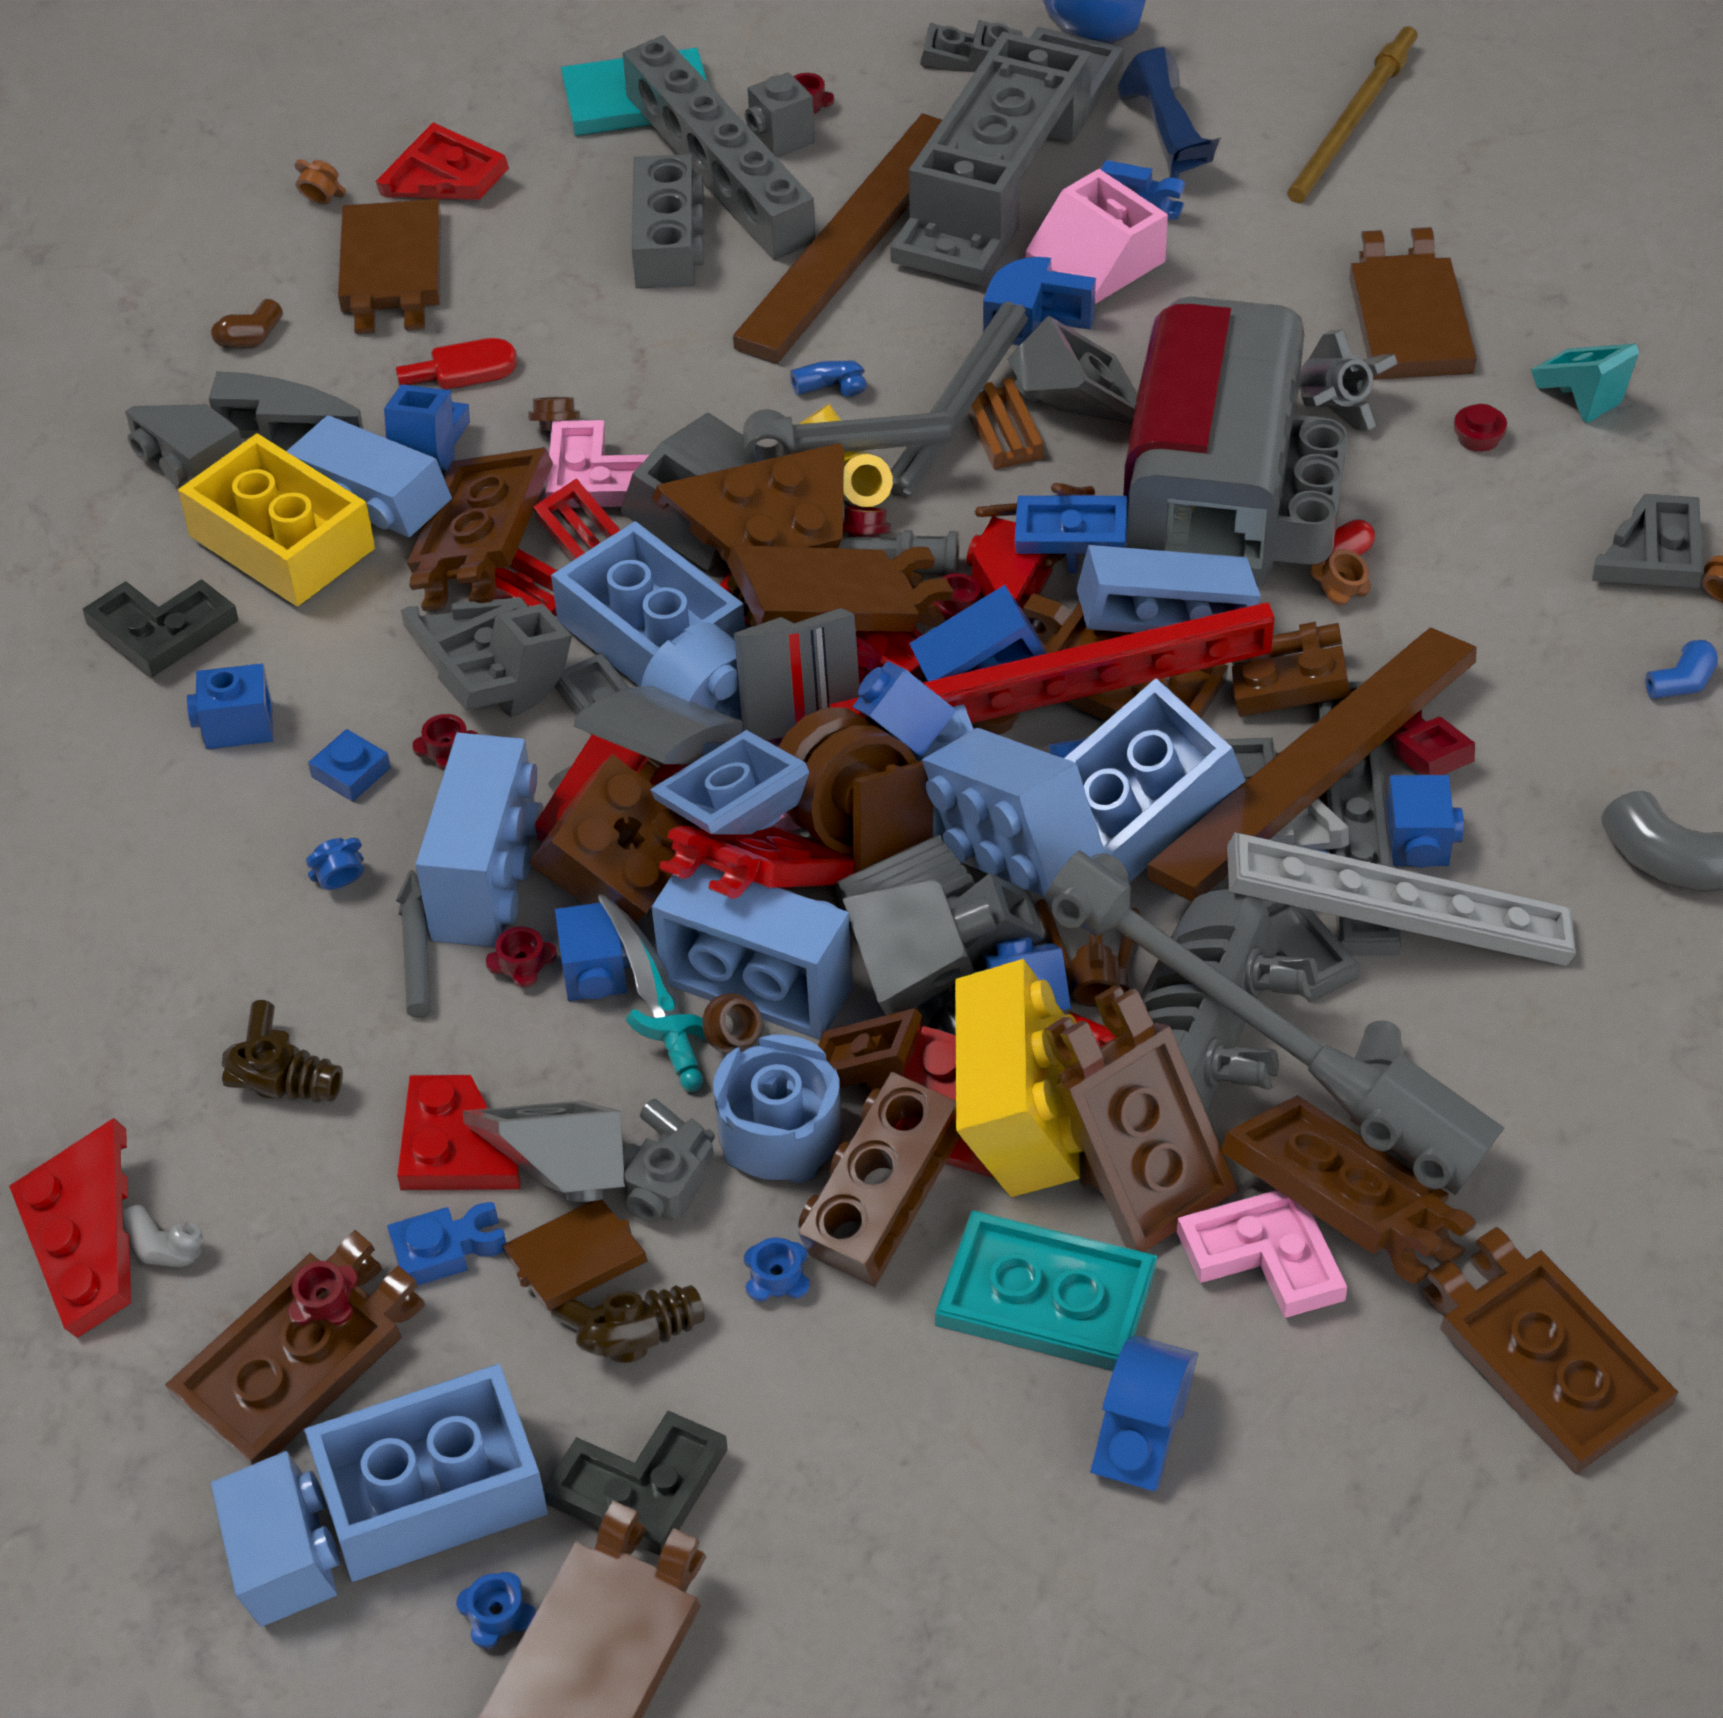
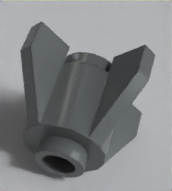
M1330 330L1324 333L1301 369L1299 388L1305 407H1329L1356 430L1369 431L1376 427L1369 403L1361 401L1367 397L1372 389L1373 374H1379L1398 364L1395 354H1382L1361 359L1351 354L1343 330Z

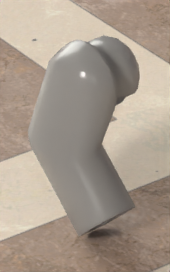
M142 1205L130 1206L123 1211V1230L129 1234L130 1246L142 1263L183 1268L192 1264L201 1255L200 1246L203 1243V1234L195 1224L186 1222L183 1228L180 1223H175L169 1232L159 1231Z

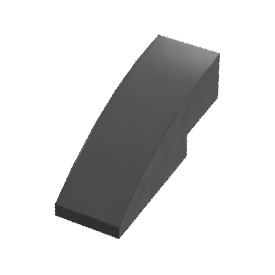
M217 371L209 395L210 407L238 427L241 438H251L258 433L285 451L289 450L327 415L364 429L360 409L315 388L280 378L249 373Z

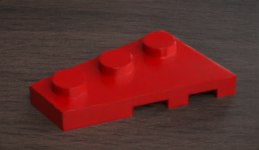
M112 1118L9 1185L65 1330L76 1338H79L131 1304L130 1237L123 1230L122 1200L128 1198V1177L121 1172V1150L127 1148L126 1128L115 1118Z

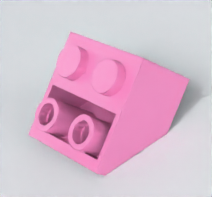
M1097 169L1062 190L1026 249V258L1050 257L1051 271L1096 278V304L1166 262L1168 214L1102 170Z

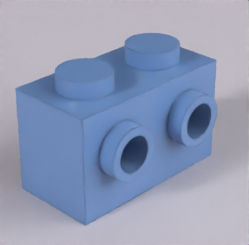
M285 1451L210 1482L235 1595L260 1627L338 1595L331 1568L340 1565V1557L330 1531L326 1526L321 1527L317 1512L326 1509V1501L320 1483L312 1470L302 1473L289 1453Z

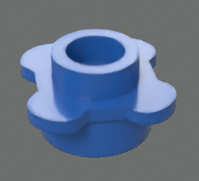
M335 838L320 844L306 859L307 866L312 868L308 873L310 880L319 882L321 887L326 890L342 888L357 880L364 872L362 864L364 858L362 853L358 852L362 847L358 838L346 840Z
M778 1237L763 1240L757 1245L750 1247L744 1254V1264L750 1268L751 1279L746 1284L747 1295L758 1302L766 1301L770 1296L780 1297L788 1295L793 1299L803 1297L810 1288L809 1279L803 1274L802 1266L807 1260L805 1247L800 1243ZM773 1270L783 1271L779 1275H773L771 1273V1271Z
M502 1572L484 1575L478 1578L470 1588L464 1589L458 1595L456 1600L457 1610L461 1615L468 1617L473 1627L471 1639L476 1646L492 1648L498 1643L499 1638L513 1631H527L536 1611L532 1605L524 1602L521 1595V1580L516 1574ZM495 1606L503 1608L499 1614L490 1613V1609Z

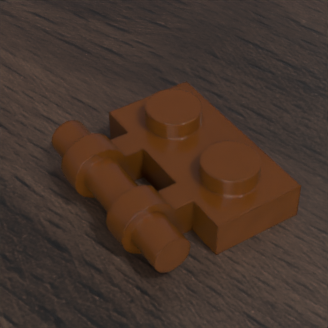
M1316 621L1299 624L1300 630L1273 635L1271 653L1232 662V665H1236L1231 667L1234 696L1239 717L1333 700L1350 695L1339 623L1318 627Z

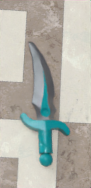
M599 895L598 899L610 916L624 945L634 974L637 992L647 1002L654 1014V1017H650L634 1009L626 1016V1022L640 1035L649 1039L663 1041L676 1075L680 1076L679 1080L682 1088L688 1092L699 1090L704 1081L703 1075L697 1070L699 1065L686 1034H693L707 1041L703 1031V1018L695 1014H680L678 1009L679 999L670 990L668 974L647 937L623 910L605 895Z

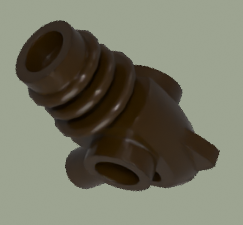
M266 1000L254 1001L250 1008L246 1041L231 1045L222 1054V1066L224 1068L222 1074L223 1086L248 1088L256 1091L258 1095L264 1098H282L287 1094L291 1100H296L299 1097L307 1100L311 1097L313 1102H320L321 1100L334 1101L342 1085V1067L332 1064L327 1058L320 1060L318 1056H311L308 1050H299L298 1047L291 1045L287 1032L272 1030L275 1006Z
M675 1285L671 1287L670 1291L663 1289L659 1293L651 1289L646 1292L644 1300L635 1292H616L607 1296L603 1304L595 1308L572 1299L551 1310L554 1319L577 1329L576 1344L579 1349L597 1356H609L612 1360L621 1363L642 1359L647 1354L648 1348L658 1345L659 1341L662 1343L669 1342L671 1334L673 1336L679 1335L681 1329L685 1332L691 1331L693 1325L702 1323L705 1318L701 1297L693 1285L683 1288Z

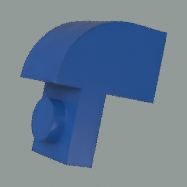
M1029 257L1013 261L998 270L989 284L983 300V332L1001 305L1007 301L1015 305L1021 304L1025 308V315L1027 316L1026 324L1012 345L1020 346L1048 316L1066 326L1091 329L1095 318L1096 278L1051 271L1050 257Z
M401 384L384 408L386 439L437 459L441 470H449L452 462L455 461L454 446L470 423L469 404L452 402L451 390Z
M1133 1335L1126 1340L1116 1361L1102 1410L1105 1411L1090 1473L1152 1491L1159 1489L1175 1422L1183 1417L1199 1352L1138 1335Z

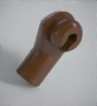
M264 299L253 314H230L223 316L220 321L214 323L211 329L212 339L218 346L223 348L230 346L235 348L257 347L265 341L281 319L283 309L276 301Z

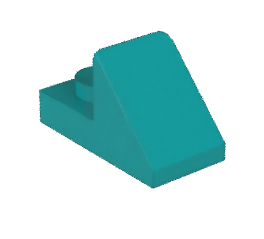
M1636 343L1568 348L1531 369L1537 389L1559 387L1562 393L1573 392L1584 423H1589L1622 402L1639 351Z

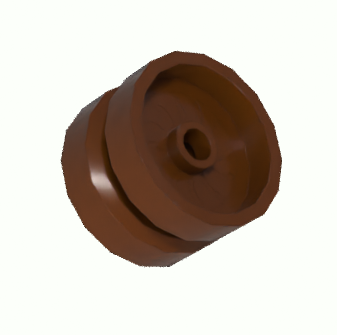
M823 708L804 716L785 734L778 748L805 762L809 770L799 804L783 815L797 826L807 830L811 836L825 846L843 855L853 854V780L885 771L888 764L900 767L918 761L905 743L881 730L863 716L848 708Z

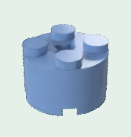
M697 623L684 629L690 635L683 638L676 645L668 640L657 650L644 672L641 686H654L688 702L697 703L742 721L735 639L715 624ZM704 743L701 754H708L724 743Z
M776 1034L758 1038L759 1045L748 1048L741 1053L739 1046L728 1053L722 1060L713 1082L718 1138L726 1163L735 1169H740L747 1174L762 1179H788L794 1183L810 1181L816 1177L819 1167L826 1163L834 1154L841 1139L840 1084L836 1069L834 1070L826 1060V1053L819 1046L797 1036Z

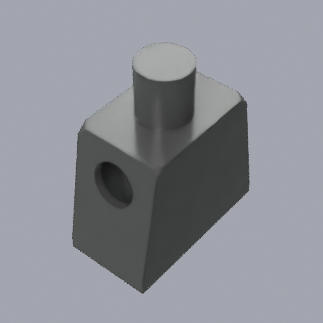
M928 880L854 895L843 899L846 911L849 912V919L875 995L885 1015L913 1009L954 986L955 979L973 974L974 968L965 942L998 930L985 896L952 908L940 880Z

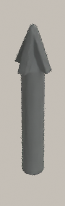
M409 870L396 898V902L401 903L398 914L402 916L406 1010L411 1017L420 1018L428 1015L431 1010L426 914L418 876L414 870Z

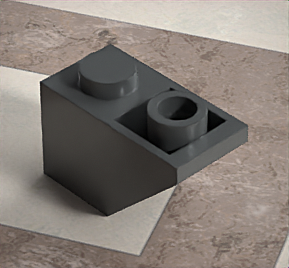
M207 404L133 406L125 411L131 432L128 435V442L132 450L141 460H149L160 468L166 478L174 485H185L242 444L239 428Z

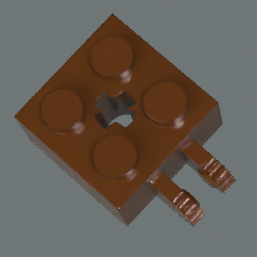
M612 754L582 785L528 863L583 905L601 903L598 899L599 895H605L608 899L614 901L636 923L647 914L672 876L659 869L661 861L671 860L677 852L671 849L674 840L667 838L669 831L677 826L697 825L654 799L650 789L655 786L649 781L661 769V762L646 757L635 772Z

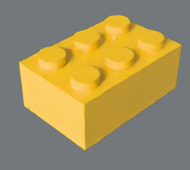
M258 433L178 489L189 536L296 607L375 549L366 501Z
M1024 959L955 979L956 1131L1011 1198L1080 1179L1079 1152L1084 1150L1056 1085L1061 1083L1058 1073L1066 1068L1054 1057L1044 1031L1046 1027L1063 1017L1071 1018L1073 1024L1077 1023L1071 1014L1065 1015L1055 1001L1049 983L1045 979L1039 980Z

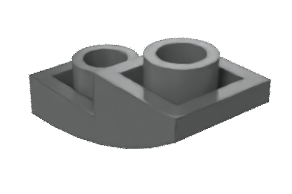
M978 20L974 34L963 32L953 26H941L930 23L920 65L951 71L975 72L1002 32L1022 36L1023 31L1012 29L1001 23H989Z

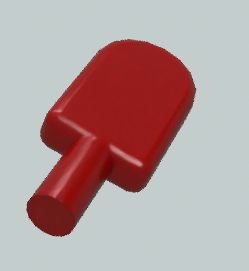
M485 338L436 347L431 352L432 360L397 366L395 369L399 386L401 384L412 385L437 380L440 389L448 390L506 378L517 366V353L513 345L505 339Z

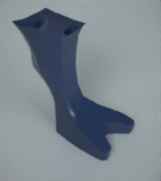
M1160 47L1135 55L1118 84V93L1120 100L1123 101L1141 96L1148 99L1170 178L1178 179L1180 173L1212 162L1221 137L1210 140L1201 138L1196 132L1185 109L1173 93V91L1180 88V76L1176 60L1165 47Z

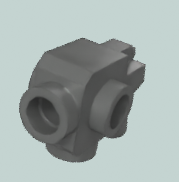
M652 1099L642 1108L640 1118L657 1131L661 1137L658 1142L646 1138L641 1146L633 1143L629 1144L623 1151L624 1181L628 1197L626 1205L628 1209L638 1218L654 1223L661 1216L670 1220L682 1217L704 1183L702 1171L714 1154L712 1142L715 1138L714 1133L710 1129L704 1130V1127L693 1118L685 1123L660 1101Z

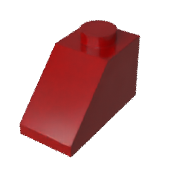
M992 517L982 535L976 534L972 538L967 552L966 563L972 567V577L979 583L983 597L1006 585L1023 610L1024 605L1033 593L1040 595L1053 572V567L1047 568L1044 565L1045 558L1050 554H1016V522Z

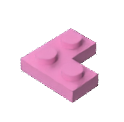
M604 420L553 421L549 452L553 465L547 477L546 498L577 478L601 507H622L632 474L649 455H605L606 431ZM573 498L567 501L571 508L580 507Z
M1278 1190L1178 1218L1177 1234L1199 1283L1261 1267L1284 1318L1340 1303L1346 1299L1347 1285L1312 1213Z

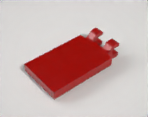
M776 825L763 830H757L752 834H710L699 826H677L669 831L667 837L674 840L671 849L677 852L671 860L661 861L659 866L660 870L681 879L691 877L702 863L725 872L723 877L717 881H710L708 888L728 898L736 899L753 882L768 888L836 885V881L854 874L855 862L853 861V855H843L822 843Z

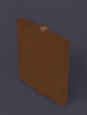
M922 761L900 767L888 764L885 771L853 780L854 873L933 838V803L926 791V782L929 780Z
M603 1199L590 1201L502 1245L505 1256L518 1271L517 1277L520 1286H529L547 1311L648 1261L646 1252L631 1235L628 1220H619Z

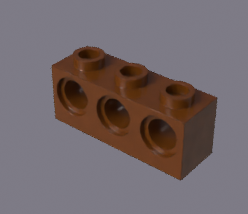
M894 1072L890 1073L882 1089L875 1088L869 1094L862 1108V1123L851 1142L845 1141L837 1149L830 1165L831 1177L820 1196L815 1194L807 1201L798 1223L800 1229L798 1234L809 1256L873 1287H876L961 1137L956 1131V1100ZM913 1115L922 1117L921 1122L911 1130L901 1131L895 1129L896 1124L904 1117ZM886 1168L892 1170L890 1176L882 1183L874 1185L864 1183L867 1175L876 1169ZM846 1222H858L861 1224L857 1233L849 1238L837 1239L833 1237L835 1230Z

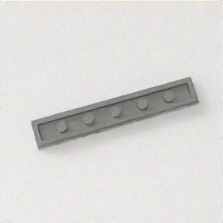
M1236 832L1227 845L1229 892L1568 966L1576 955L1570 907Z

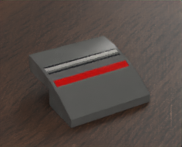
M839 608L795 624L780 617L734 633L743 732L748 730L764 740L784 738L785 734L804 716L826 707L830 708V704L860 697L858 695L860 686L855 614Z

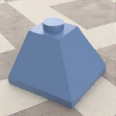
M745 730L650 790L656 801L710 834H752L757 830L773 826L779 821L782 814L799 804L809 770L806 763Z

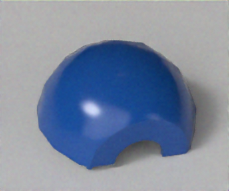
M1043 0L1049 18L1064 33L1112 44L1133 35L1137 31L1145 0Z

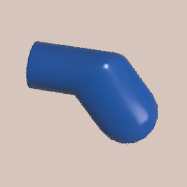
M854 360L821 361L790 371L791 384L796 395L839 384L840 393L846 397H851L864 392L867 387L866 379L862 375L865 373L862 365Z

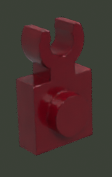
M1422 710L1417 712L1386 739V741L1394 743V755L1420 775H1445L1475 762L1474 741L1441 716L1429 721L1422 718Z

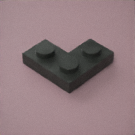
M202 579L159 607L125 581L82 608L86 624L151 677L162 672L239 621L235 605Z
M668 1410L635 1463L576 1437L543 1488L546 1505L600 1529L601 1522L612 1501L621 1503L636 1510L639 1514L637 1522L645 1525L647 1529L638 1546L660 1556L672 1529L679 1530L726 1454L728 1450L727 1437Z

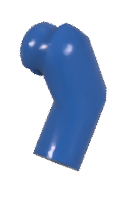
M1706 640L1690 641L1683 646L1681 650L1683 654L1675 668L1648 671L1645 677L1648 696L1651 699L1702 691L1718 665V655L1715 647Z

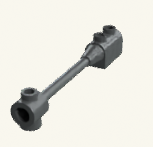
M1079 850L1067 861L1051 883L1044 898V901L1052 906L1053 916L1061 925L1067 928L1081 926L1095 937L1113 929L1120 931L1309 1067L1308 1071L1352 1116L1350 1120L1361 1127V1136L1368 1146L1379 1151L1393 1150L1413 1165L1414 1174L1421 1184L1431 1189L1444 1187L1456 1196L1504 1130L1502 1125L1400 1053L1390 1066L1383 1071L1331 1046L1319 1044L1130 909L1131 886L1129 885V876L1124 865L1114 856L1099 853L1089 857Z

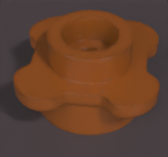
M302 159L296 161L294 167L301 174L295 185L303 196L320 204L330 203L333 196L338 198L344 196L346 189L339 184L337 180L338 172L332 165L321 160H314L311 164Z
M1346 549L1336 550L1326 561L1311 564L1310 566L1311 576L1320 581L1322 590L1327 594L1328 599L1336 605L1343 606L1349 601L1350 597L1355 595L1363 597L1371 590L1367 564L1353 551Z

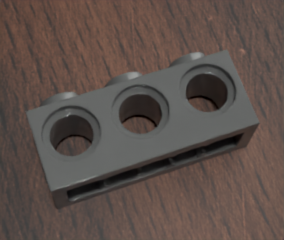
M692 154L634 157L632 258L636 288L695 286V266L704 265L702 235H695L704 234L703 205L697 204L704 203L703 174H693Z

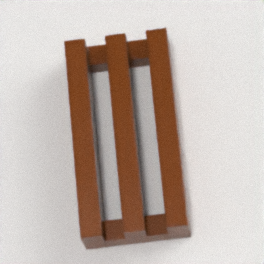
M1012 377L1002 379V387L995 388L992 381L987 382L967 413L993 469L1043 459L1044 443ZM1004 401L1006 402L1009 411L1018 427V430L1027 446L1026 448L1023 447L1016 433V430L1007 414V411L1002 403ZM982 406H990L1010 451L1003 452Z

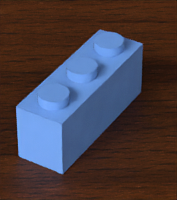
M329 415L286 451L366 501L369 518L374 525L384 530L388 528L409 538L452 499L436 458Z
M1088 545L1077 586V593L1087 629L1134 633L1257 605L1261 597L1247 557Z

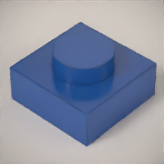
M348 729L344 730L308 762L313 779L352 802L391 768L386 751Z

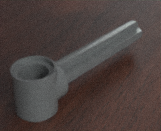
M764 409L751 414L743 427L744 459L746 464L837 443L842 444L844 452L943 444L951 441L952 437L951 419L946 412L793 425L792 417H785L775 410ZM763 439L778 441L776 445L771 447H762L756 444Z

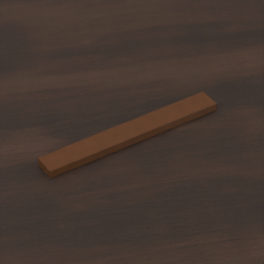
M923 113L917 118L734 333V349L777 364L908 208L910 205L909 169L943 119Z
M1432 627L1428 628L1147 864L1148 880L1191 902L1196 897L1208 893L1228 875L1227 845L1235 832L1267 840L1271 839L1475 664L1477 646Z

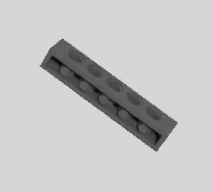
M662 35L623 52L626 95L628 99L679 155L692 154L693 171L696 174H703V182L768 255L775 261L810 245L815 239L813 196L670 41Z

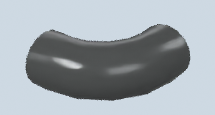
M1633 791L1621 795L1605 808L1601 816L1602 825L1608 837L1633 866L1665 884L1698 892L1723 890V832L1704 833L1684 828L1670 820L1662 811L1656 798L1646 791Z

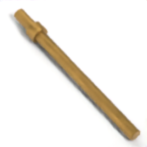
M1410 26L1403 27L1392 43H1387L1383 46L1375 58L1374 69L1288 189L1287 194L1290 200L1296 203L1304 202L1389 78L1399 74L1408 60V51L1418 38L1414 28Z

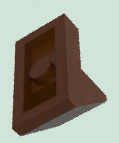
M916 1008L824 1031L818 1046L826 1053V1060L833 1069H836L840 1088L865 1082L873 1091L875 1088L882 1089L891 1072L904 1077L919 1037L922 1015Z

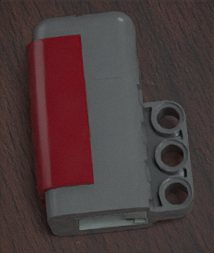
M1191 296L1179 298L1155 317L1137 393L1124 468L1123 496H1127L1128 502L1126 548L1247 557L1257 587L1263 586L1266 583L1267 574L1273 569L1274 561L1318 564L1331 556L1334 548L1348 436L1344 426L1335 420L1296 415L1305 334L1301 317L1293 309L1282 305Z

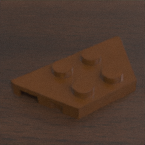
M841 443L658 484L653 499L661 509L664 510L670 505L692 523L689 532L705 545H710L717 549L721 554V558L728 562L732 545L838 548L843 539L844 448Z

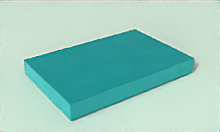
M698 47L678 50L706 80ZM623 58L561 66L562 81L574 135L578 136L652 125L626 95Z
M972 1210L935 1311V1326L1113 1371L1124 1343L1128 1338L1137 1333L1157 1269V1255Z

